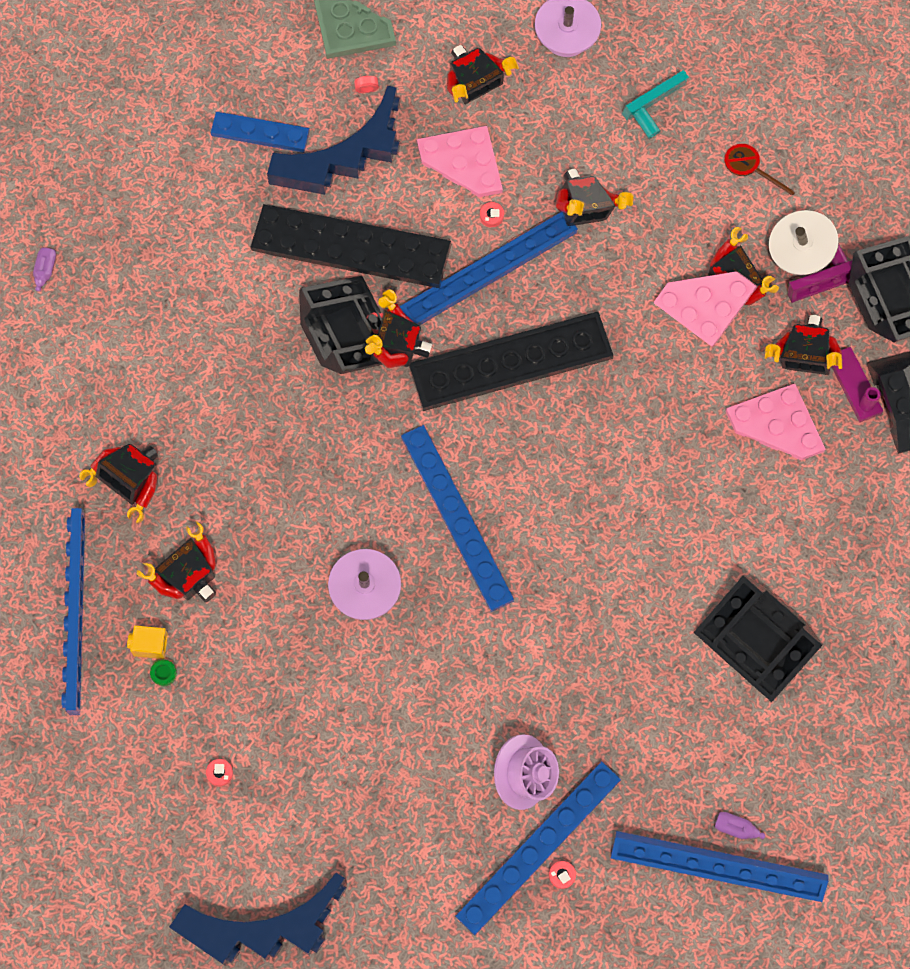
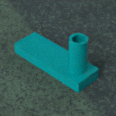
M682 70L627 104L622 115L627 121L634 117L648 139H651L661 130L646 109L683 87L689 76Z

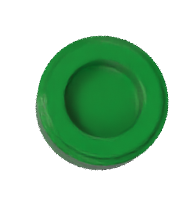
M158 660L152 665L150 676L156 685L165 687L175 681L177 670L169 660Z

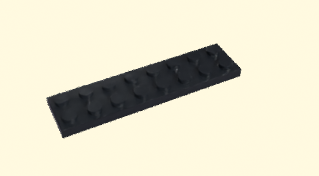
M263 204L250 248L251 251L440 289L452 244L451 240Z
M599 311L411 362L409 369L422 411L611 360L614 355Z

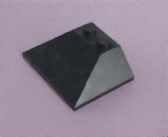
M910 236L855 251L853 253L849 286L868 329L894 343L910 338Z
M363 276L300 288V325L322 367L339 374H345L383 365L379 362L370 361L372 354L369 355L365 351V347L369 345L366 343V340L372 335H377L373 333L372 329L379 330L382 318L379 314L381 311Z
M910 352L866 363L874 386L880 384L894 425L890 432L898 454L910 451Z
M745 575L738 580L693 632L771 703L823 646V643L811 627L769 589Z

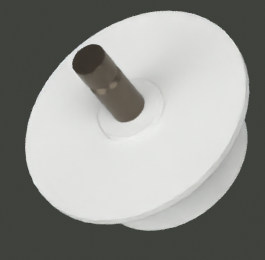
M797 211L785 216L775 225L769 238V251L773 261L782 270L795 275H808L820 271L832 261L838 248V234L835 226L826 216L815 211Z

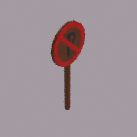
M736 144L727 150L724 162L731 173L737 176H747L756 172L790 195L795 194L792 189L758 168L760 156L753 146Z

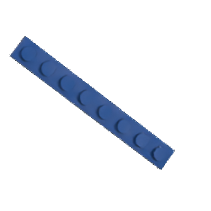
M560 212L442 281L440 289L432 287L401 305L400 308L414 323L421 325L575 235L578 228L575 225L567 226L563 212Z
M424 425L401 435L406 449L490 612L514 602L510 590Z
M71 508V517H67V531L71 532L70 541L66 542V555L70 557V566L65 568L66 581H69V591H65L64 596L65 606H68V616H64V631L68 632V640L63 643V655L67 657V667H63L62 679L63 682H66V692L62 693L61 702L62 708H66V712L69 715H80L85 513L82 508Z
M601 761L455 917L475 936L612 791L621 779Z
M616 831L611 852V859L818 902H823L829 882L828 874Z

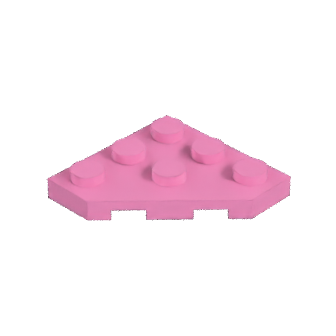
M487 126L417 139L421 163L424 166L439 172L443 177L458 186H463L477 197L503 193Z
M739 272L669 282L656 298L654 304L713 347L758 286Z
M796 384L726 408V414L735 433L743 437L746 436L754 439L760 444L777 451H783L799 460L807 459L826 450Z

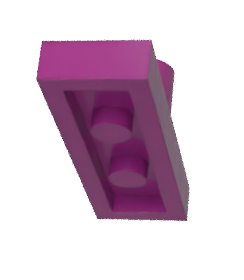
M839 243L837 252L832 259L834 267L789 282L787 295L791 303L849 283L852 260L848 261Z
M848 347L841 350L842 369H839L837 365L831 367L859 423L882 414L883 409L878 401L880 391L875 387H871L852 348Z

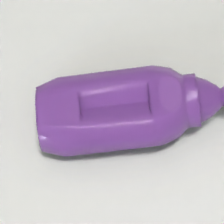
M41 248L37 254L33 269L36 291H41V287L46 284V281L52 275L56 259V251L53 249Z
M719 812L715 828L718 831L740 839L765 838V834L760 833L749 820L727 812Z

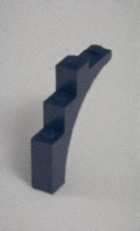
M387 86L382 102L372 118L358 132L345 141L312 153L293 155L272 153L267 172L268 183L270 185L325 195L327 187L331 188L334 174L359 179L360 171H365L367 158L392 163L393 155H398L400 141H397L396 131H394L396 118H393L394 111H399L401 97H397V87Z
M335 873L324 888L306 903L286 914L267 920L250 922L222 920L202 914L184 904L169 928L224 966L228 961L233 963L241 951L238 948L240 943L266 961H268L270 956L275 958L283 947V944L280 943L282 938L310 956L312 951L317 953L326 940L322 937L324 931L317 924L319 922L324 924L332 911L329 909V906L333 900L339 901L347 889L344 886L346 880L338 873Z

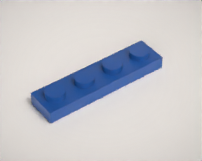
M217 111L211 129V136L302 153H305L310 133L309 128Z

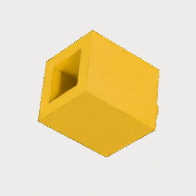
M134 626L133 633L128 635L127 648L130 649L135 657L165 659L168 633L165 628Z

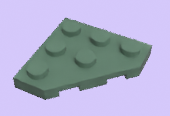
M314 0L327 59L396 46L391 20L384 16L376 15L371 12L370 8L356 0Z

